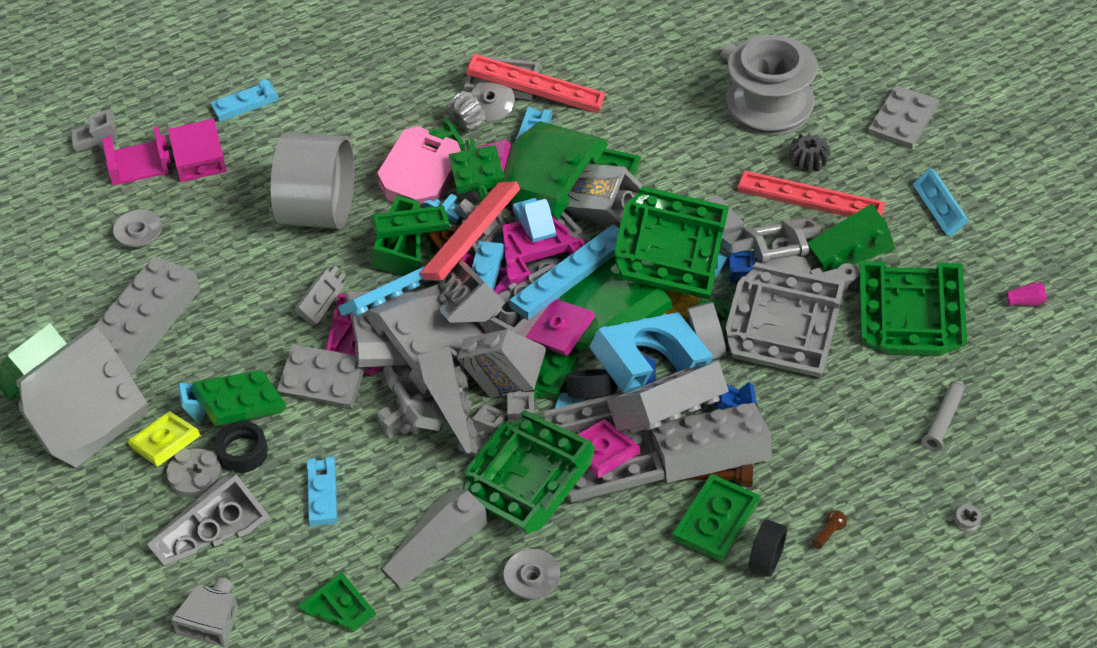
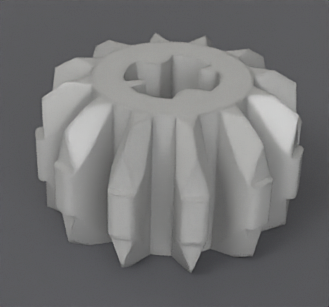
M463 90L454 95L447 103L448 113L451 114L456 125H459L462 130L468 132L475 130L485 120V111L481 107V103L470 92Z

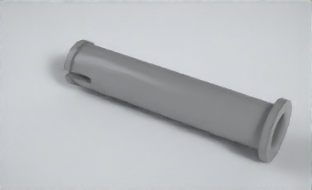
M950 382L928 434L922 438L921 442L924 447L934 451L942 449L943 438L966 391V386L962 382Z

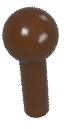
M833 510L826 515L825 526L812 541L814 548L821 549L835 531L846 527L847 518L843 512Z

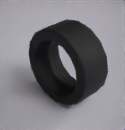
M606 369L580 370L566 375L567 394L573 398L604 397L615 394L618 391L617 384Z
M238 421L228 424L220 430L215 439L214 446L219 462L230 472L232 470L235 473L253 471L261 466L267 458L268 446L264 432L257 424L249 421ZM250 438L257 442L254 450L248 454L233 456L226 453L228 445L235 440Z
M770 520L763 521L751 550L748 563L750 571L767 577L773 575L785 545L787 526Z

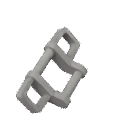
M811 219L781 220L778 224L756 228L748 226L723 234L721 246L729 253L754 249L758 262L762 264L768 263L771 259L791 255L805 256L809 253L806 239L821 235V226ZM782 233L794 245L768 250L763 236Z
M409 365L385 366L383 374L392 392L396 393L402 404L401 409L412 425L439 431L445 416L438 404L412 400L409 396H416L419 393L423 397V394L409 377L412 371Z

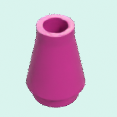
M1034 281L1007 291L1009 306H1041V303L1047 302L1043 282L1037 283Z

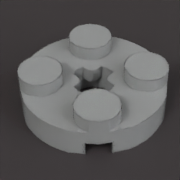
M198 448L182 449L175 454V458L169 463L166 475L171 488L178 495L193 498L201 496L218 482L222 476V469L215 452ZM193 469H198V471H200V473H196L194 477H190L189 471Z

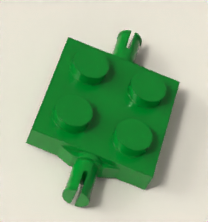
M469 139L465 141L467 150L448 154L457 193L478 192L479 200L482 202L484 200L483 195L484 197L488 195L487 190L496 186L499 182H505V177L496 145L476 148L475 141L470 139V145Z
M546 349L534 390L524 392H534V403L538 398H549L558 401L560 394L564 392L567 386L566 375L574 372L579 363L578 356L572 354L565 356Z

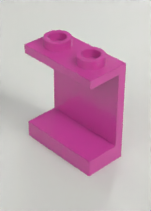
M214 119L168 129L180 182L227 172Z
M158 126L153 127L156 141L115 150L112 137L102 138L107 167L113 186L169 173L167 165L172 164L169 151H164V149L168 148L165 135H160Z

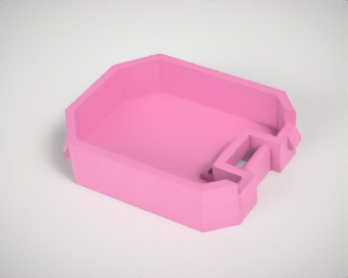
M418 126L404 130L378 171L379 186L386 199L394 202L396 195L419 201L420 208L425 200L434 201L438 199L440 201L454 179L448 154L461 151L458 142L447 137L444 140L429 135V130ZM426 144H430V145H432V146L438 147V150H437V149H434V148H432V147L426 146Z

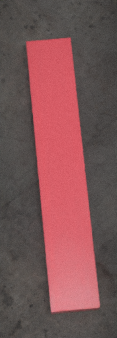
M473 54L466 73L470 76L594 113L600 112L605 97L604 92L477 54Z
M745 170L737 186V192L850 217L871 203L882 216L886 203Z
M517 182L497 183L419 273L423 280H443L520 190Z

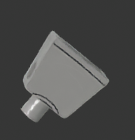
M218 578L213 588L203 585L196 586L171 620L176 634L226 648L238 611L235 596L230 593L233 584L225 578Z

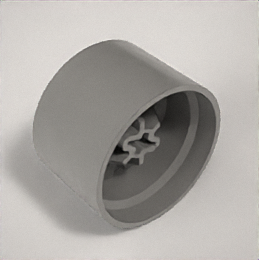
M284 132L280 136L276 145L271 171V204L275 220L278 224L342 229L345 226L352 205L355 173L354 153L348 136Z

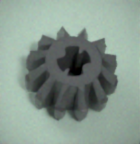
M810 133L807 136L799 134L798 138L792 140L789 156L792 165L799 166L800 171L804 168H808L809 172H811L812 168L820 171V168L826 166L828 162L830 148L827 145L826 139L820 138L819 134L815 136L810 135Z

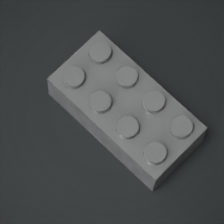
M719 361L680 370L609 399L607 403L617 431L628 429L629 433H634L643 429L650 430L662 425L661 421L664 420L668 422L682 417L681 413L684 410L685 413L699 410L703 402L705 405L715 403L720 400V395L729 392Z
M755 403L741 404L723 410L718 409L713 412L691 415L668 422L664 421L661 422V426L650 429L651 439L655 451L658 452L667 483L772 459L771 432Z

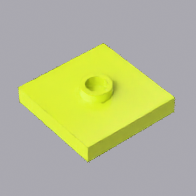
M169 411L127 442L135 452L158 467L201 435L197 428Z

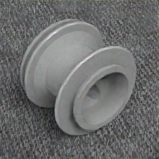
M781 35L753 37L740 43L733 49L728 58L727 65L733 83L729 86L726 93V104L732 119L745 130L761 135H782L792 132L805 124L810 117L815 103L813 91L809 86L815 79L818 71V63L813 52L798 40Z

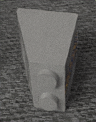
M587 164L567 194L570 203L565 210L575 218L606 227L614 224L620 228L625 204L635 197L643 185L625 167Z
M505 329L464 338L457 359L487 395L493 398L504 396L511 392L534 390L546 348L539 343Z

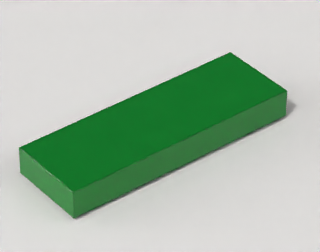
M444 205L371 215V223L376 239L449 230L450 226Z

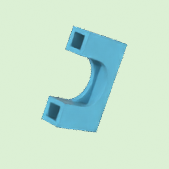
M679 312L668 315L663 314L653 318H644L629 323L624 322L609 327L604 326L597 330L590 345V349L623 393L646 385L653 372L652 367L636 346L638 345L652 347L660 351L670 360L677 371L710 363L713 355Z

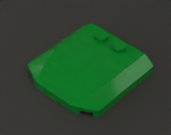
M539 121L521 134L509 150L503 173L505 182H517L520 190L507 205L513 206L515 203L536 198L537 201L546 199L551 216L558 220L570 203L567 194L589 161L596 163L608 146V143L604 138Z
M642 186L635 197L625 204L616 241L614 257L621 279L709 300L729 206Z
M612 257L558 299L591 310L595 315L593 321L574 346L580 350L590 347L595 333L604 326L609 327L624 322L629 323L644 318L658 317L672 308L671 299L663 289L621 279L615 257Z
M860 261L861 343L885 354L941 356L966 346L967 328L963 264L937 263L936 268L886 267V262Z
M523 410L520 412L522 417L509 424L506 421L500 425L467 466L464 474L467 478L464 490H468L485 507L487 512L529 534L543 528L592 463L595 446L590 440Z

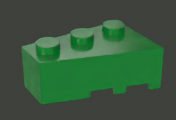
M396 195L389 212L419 209L420 202ZM420 233L376 240L373 247L371 267L400 276H405L420 269Z
M872 203L808 242L812 256L824 272L838 269L840 265L846 263L855 265L860 263V261H866L896 249L887 222Z

